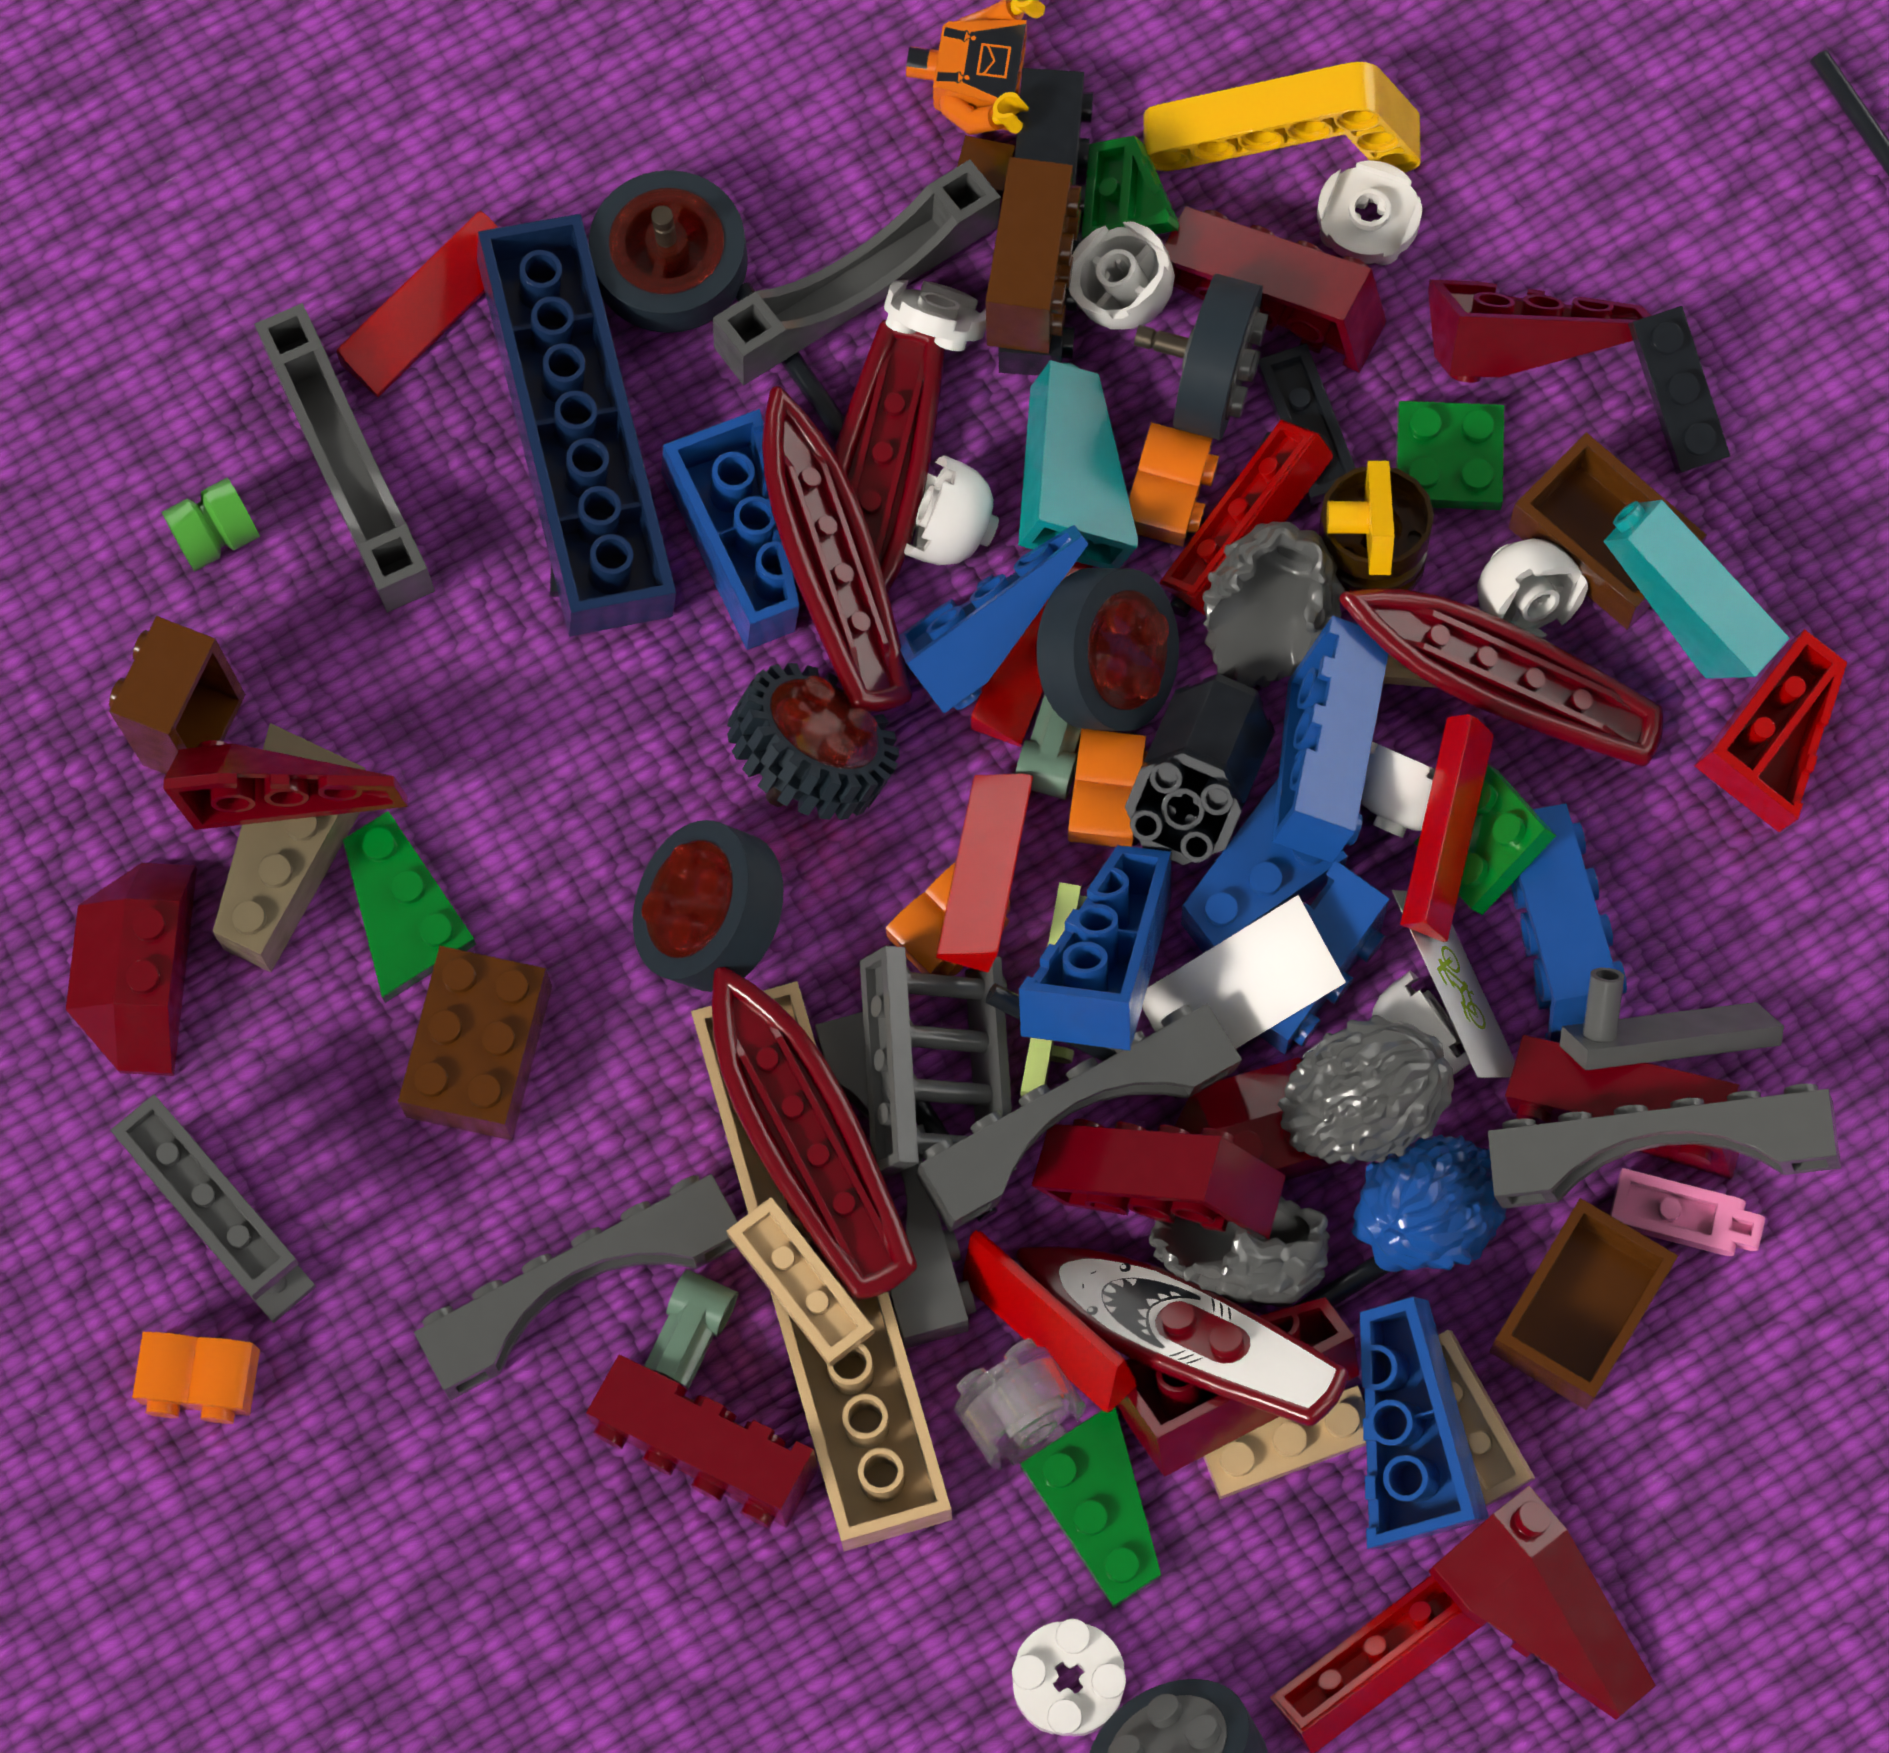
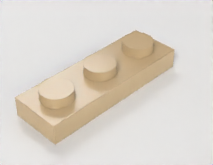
M772 1197L726 1230L728 1237L829 1367L875 1333L870 1322Z
M1446 1330L1438 1336L1486 1506L1534 1480L1535 1477L1453 1331Z
M1355 1386L1344 1390L1335 1407L1313 1426H1306L1278 1417L1203 1456L1219 1499L1366 1446V1441L1363 1439L1365 1403L1359 1387Z

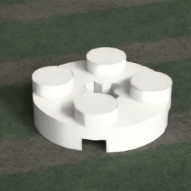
M1367 160L1357 162L1355 168L1347 169L1340 173V169L1326 181L1319 196L1317 220L1320 227L1321 241L1325 246L1332 248L1342 257H1355L1366 264H1391L1401 252L1412 244L1419 230L1422 204L1420 197H1417L1415 190L1411 187L1412 181L1397 167L1381 161ZM1368 203H1374L1378 205L1377 213L1382 217L1372 222L1361 219L1359 213L1355 212V209H1365Z
M897 280L891 283L884 309L888 313L886 325L892 330L905 334H913L917 331L935 337L934 342L938 346L951 351H963L967 341H977L984 337L986 332V308L981 313L977 312L975 309L978 300L972 296L934 282L923 281L921 290L906 289L909 280Z
M1077 1619L1052 1622L1033 1632L1019 1648L1012 1668L1014 1698L1020 1711L1036 1728L1053 1735L1085 1736L1099 1730L1118 1710L1126 1685L1124 1661L1117 1646L1103 1631ZM1064 1664L1071 1669L1077 1665L1082 1669L1084 1673L1080 1676L1079 1682L1083 1688L1079 1692L1074 1694L1069 1688L1059 1692L1053 1684L1059 1678L1055 1670L1058 1666Z

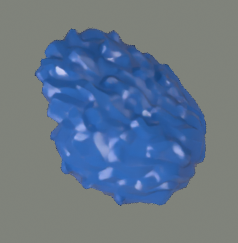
M1441 1134L1427 1139H1418L1406 1148L1404 1156H1397L1394 1153L1389 1154L1384 1162L1373 1161L1366 1167V1183L1363 1185V1189L1360 1192V1202L1354 1211L1353 1218L1355 1222L1351 1231L1356 1239L1372 1246L1375 1263L1385 1271L1396 1272L1404 1269L1414 1271L1427 1267L1451 1270L1455 1264L1469 1265L1472 1259L1477 1260L1481 1257L1487 1243L1496 1237L1497 1228L1506 1219L1505 1213L1507 1208L1503 1209L1494 1197L1490 1150L1482 1149L1478 1146L1475 1147L1472 1141L1465 1140L1462 1135L1454 1138L1451 1136L1444 1137Z

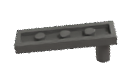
M1603 967L1591 971L1584 1023L1562 1026L1559 1045L1582 1068L1593 1070L1781 1046L1784 1025L1757 1002L1619 1019L1624 974L1616 969Z

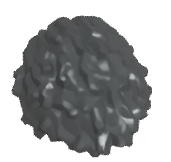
M1290 522L1257 524L1249 534L1231 545L1227 544L1224 549L1226 558L1215 572L1208 573L1211 587L1203 593L1204 611L1207 617L1203 624L1208 630L1205 644L1210 647L1213 661L1218 665L1217 673L1230 679L1235 678L1237 682L1251 688L1256 685L1266 688L1272 681H1279L1284 677L1292 676L1332 615L1338 618L1342 616L1339 596L1342 592H1345V589L1336 576L1338 567L1333 556L1329 553L1321 536L1315 531L1300 530Z
M1373 1015L1369 1021L1351 1019L1347 1022L1346 1029L1335 1034L1326 1033L1322 1042L1314 1050L1305 1053L1304 1060L1297 1064V1069L1290 1074L1289 1082L1284 1089L1285 1097L1279 1100L1278 1106L1283 1111L1280 1123L1281 1128L1291 1133L1289 1143L1298 1152L1305 1151L1306 1154L1324 1159L1329 1164L1339 1160L1352 1164L1355 1160L1384 1162L1389 1154L1395 1153L1397 1156H1404L1406 1148L1418 1137L1423 1139L1432 1137V1131L1440 1115L1452 1101L1451 1093L1454 1089L1453 1068L1444 1058L1442 1043L1435 1036L1422 1032L1414 1025L1401 1021L1392 1023L1379 1015Z
M1282 1196L1279 1200L1269 1239L1253 1237L1245 1229L1233 1222H1228L1226 1232L1205 1229L1201 1226L1202 1223L1189 1221L1176 1216L1175 1223L1156 1220L1155 1226L1151 1228L1149 1244L1156 1248L1153 1256L1159 1261L1164 1262V1266L1170 1272L1174 1273L1175 1276L1183 1278L1185 1281H1192L1198 1284L1202 1290L1215 1292L1233 1302L1241 1304L1250 1303L1256 1306L1262 1303L1275 1307L1289 1306L1320 1284L1325 1277L1323 1268L1329 1265L1326 1254L1329 1250L1328 1241L1330 1235L1326 1231L1328 1226L1326 1215L1312 1208L1301 1209L1292 1200L1285 1201Z

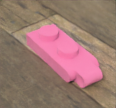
M1622 1168L1620 1171L1610 1216L1643 1235L1724 1256H1734L1736 1248L1758 1251L1766 1219L1762 1215L1744 1211L1746 1201L1743 1199Z

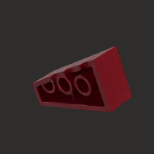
M1523 1035L1505 1097L1512 1113L1517 1114V1119H1533L1536 1121V1125L1558 1122V1116L1570 1112H1588L1592 1114V1118L1614 1115V1109L1626 1105H1644L1648 1107V1111L1668 1109L1672 1101L1683 1098H1701L1704 1100V1104L1725 1102L1729 1094L1740 1092L1741 1089L1740 1085L1649 1063L1585 1070L1559 1046L1560 1043ZM1699 1144L1664 1145L1639 1151L1731 1180L1739 1156L1738 1152L1730 1149Z

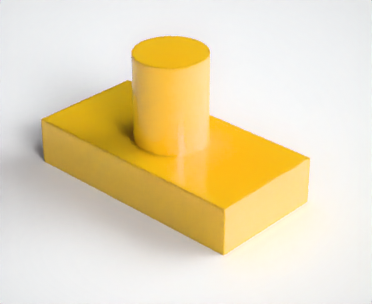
M1389 461L1367 462L1364 501L1327 502V534H1366L1369 575H1391L1394 522Z

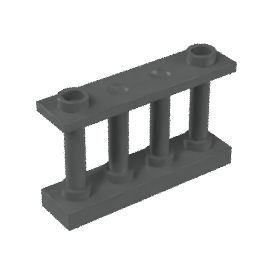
M884 946L860 960L871 1150L882 1175L893 1176L918 1164V1155H922L927 1149L938 1142L951 1137L956 1144L969 1137L920 1132L916 1127L915 1101L974 1105L975 1123L995 1111H999L1002 1117L1012 1113L1005 1012L985 1002L986 996L993 984L996 983L1007 989V983L1002 975V961L999 956H996L988 973L969 968L965 970V977L910 972L906 966L905 947ZM908 994L967 999L969 1030L913 1025L909 1015ZM912 1047L970 1052L972 1083L917 1079L913 1073Z
M155 1094L110 1130L131 1154L140 1168L273 1323L316 1288L315 1284L298 1266L299 1262Z

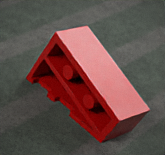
M1804 629L1783 647L1694 767L1777 832H1781L1799 819L1803 806L1801 801L1809 776L1814 771L1818 758L1816 753L1824 728L1829 723L1847 662Z

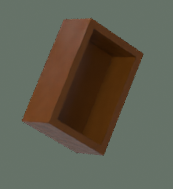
M1009 157L986 296L987 346L1049 354L1052 335L1062 336L1066 305H1064L1066 288L1070 287L1073 269V241H1077L1081 218L1079 206L1082 187L1072 185L1073 165Z
M1587 432L1515 503L1508 527L1522 540L1542 539L1555 543L1562 548L1581 568L1582 575L1588 584L1586 595L1626 630L1651 605L1604 543V540L1616 528L1613 521L1620 511L1635 501L1663 500L1703 544L1707 534Z
M156 616L150 630H144L135 643L133 649L134 662L126 678H120L111 691L109 712L142 765L167 774L179 749L196 748L199 743L204 741L224 740L246 694L215 638Z
M439 946L398 1103L406 1118L513 1140L552 990V984L546 968Z
M1580 1198L1496 1337L1489 1352L1587 1410L1678 1255Z

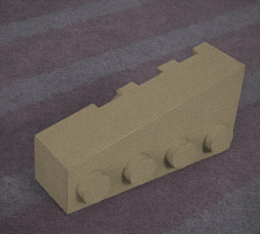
M271 723L269 725L263 750L366 770L365 767ZM360 812L242 825L213 929L214 935L225 951L266 971L272 972L340 850L343 839L347 837Z

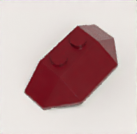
M140 863L78 905L66 1011L119 1073L174 1076L197 873L195 865Z
M1299 1057L1214 1083L1188 1098L1175 1124V1127L1184 1129L1190 1134L1201 1135L1203 1128L1219 1129L1232 1134L1235 1137V1145L1286 1175L1285 1181L1345 1163L1339 1160L1329 1164L1324 1159L1306 1154L1305 1151L1298 1152L1289 1143L1291 1133L1281 1128L1280 1123L1283 1111L1278 1106L1280 1099L1285 1097L1284 1089L1289 1082L1290 1074L1297 1069L1296 1065L1303 1061Z

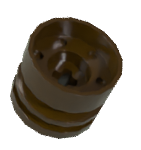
M1367 466L1354 468L1337 478L1324 496L1320 516L1319 536L1323 539L1338 567L1336 576L1345 591L1372 588L1413 590L1423 576L1434 518L1430 497L1415 478L1398 468L1390 467L1394 522L1391 575H1369L1366 534H1327L1328 501H1364Z

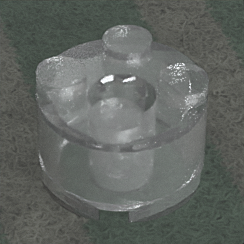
M1031 1338L1022 1340L1011 1347L1004 1355L1005 1360L988 1372L984 1368L976 1369L960 1380L956 1387L961 1397L955 1405L954 1412L991 1468L995 1470L1002 1469L1001 1459L1008 1458L1011 1464L1015 1466L1062 1437L1066 1431L1061 1423L1071 1413L1078 1421L1086 1409L1085 1402L1046 1347H1037Z

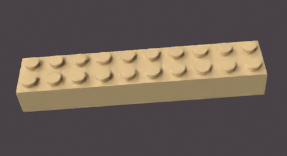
M798 982L764 990L805 1030L816 1046ZM712 1006L691 1011L748 1214L772 1197L845 1290L775 1185L752 1146L733 1107L721 1074L714 1042ZM770 1291L844 1552L951 1521V1506L888 1292L863 1300L852 1299L873 1326L875 1333L829 1367Z

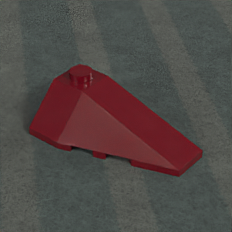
M1430 279L1428 286L1434 357L1451 378L1467 383L1479 382L1481 377L1500 378L1631 342L1633 339L1628 324L1651 316L1640 305L1586 297L1574 298L1572 305H1566L1557 298L1545 295V291L1528 289L1527 296L1524 298L1506 296L1495 293L1497 284L1480 281Z
M218 740L201 742L196 748L179 749L164 777L163 784L164 791L195 830L408 807V797L394 776L233 743L228 744Z
M1530 1486L1526 1487L1493 1513L1428 1571L1467 1617L1480 1626H1484L1488 1622L1513 1640L1511 1645L1513 1649L1526 1658L1532 1653L1557 1671L1559 1681L1615 1720L1656 1686L1568 1530Z

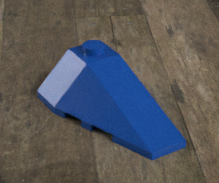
M1075 525L1023 555L1013 567L1015 573L1007 578L1004 574L995 577L993 574L978 582L977 590L971 595L969 601L958 606L953 599H950L899 635L900 651L906 664L944 714L953 707L956 710L963 709L982 693L980 687L990 680L1050 598L1053 591L1088 546L1087 541Z

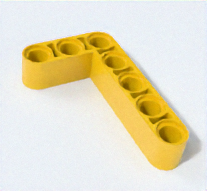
M1350 62L1162 103L1149 107L1143 115V143L1155 169L1158 171L1180 170L1346 135L1368 160L1388 163L1403 172L1414 170L1421 163L1419 112L1380 68L1367 62Z

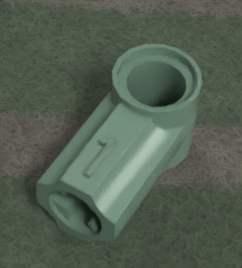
M1045 695L1031 739H1026L1022 747L1015 774L1033 775L1031 791L1066 800L1077 766L1078 754L1076 750L1082 729L1076 728L1060 718L1051 707Z
M686 1269L671 1295L666 1314L669 1316L644 1366L681 1384L688 1390L713 1337H719L729 1321L738 1298V1292Z

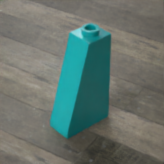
M1050 360L1030 387L1018 546L1035 549L1075 525L1088 543V546L1076 562L1098 568H1120L1137 548L1138 536L1099 374L1080 369L1070 363H1059Z
M1663 500L1632 502L1615 517L1613 524L1616 528L1604 540V543L1706 679L1756 677L1790 639Z

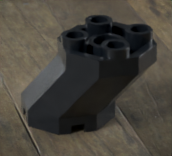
M1220 674L1203 679V682L1189 687V685L1175 690L1125 805L1131 820L1130 828L1134 836L1140 840L1143 848L1171 851V860L1182 865L1190 862L1198 863L1204 861L1212 854L1226 849L1275 734L1273 724L1270 718L1269 720L1267 719L1262 708L1263 701L1258 690Z

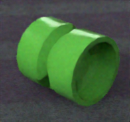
M228 477L201 491V501L196 504L187 498L161 512L194 572L220 559L221 548L225 545L232 550H236L260 537L250 515Z

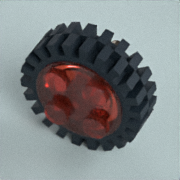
M787 663L784 669L779 664L770 666L767 672L763 669L751 681L728 719L727 726L731 728L727 736L728 742L736 744L732 750L735 759L747 760L742 768L747 776L752 777L760 774L763 777L758 787L766 793V799L770 804L776 807L788 806L793 798L799 801L798 812L809 816L816 806L819 818L830 820L833 814L836 813L839 820L849 819L852 813L855 816L864 813L866 808L872 805L897 767L898 763L895 761L899 757V748L893 746L897 741L894 731L884 730L889 723L884 714L872 716L871 711L858 708L853 709L844 690L836 686L838 677L830 672L823 679L819 677L818 668L807 665L803 673H801L797 663Z

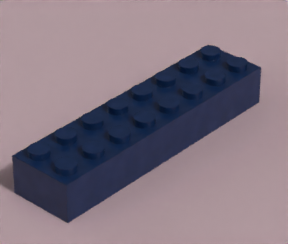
M581 213L478 231L477 262L569 637L673 617L676 590Z

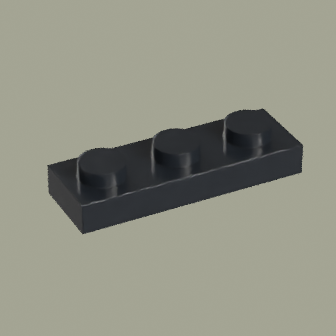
M1679 306L1629 323L1628 326L1676 474L1730 457L1683 307Z
M1305 343L1259 359L1257 369L1278 423L1282 419L1318 433L1333 454L1332 460L1306 493L1310 505H1314L1324 501L1325 494L1337 478L1356 467L1308 345Z

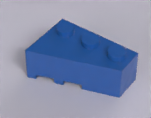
M1278 779L1183 904L1181 925L1202 953L1210 950L1299 895L1303 903L1322 891L1328 882L1329 876L1326 873L1333 863L1272 842ZM1343 849L1334 862L1338 861L1343 866H1346L1348 856Z
M1335 861L1326 873L1329 876L1326 886L1311 905L1305 903L1304 906L1346 983L1258 1035L1284 1055L1295 1042L1300 1046H1304L1321 1023V1019L1315 1016L1327 1000L1335 1005L1341 999L1354 979L1348 974L1359 958L1367 963L1386 938L1380 931L1390 898L1338 861Z

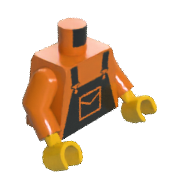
M1001 0L987 8L957 19V21H948L942 27L939 50L909 47L906 77L932 80L934 108L941 111L943 116L969 135L1001 129L1014 134L1019 133L1023 123L1017 118L1016 114L1029 110L1027 104L1018 96L1027 45V20L1021 19L1024 13L1032 18H1040L1045 12V5L1039 0Z

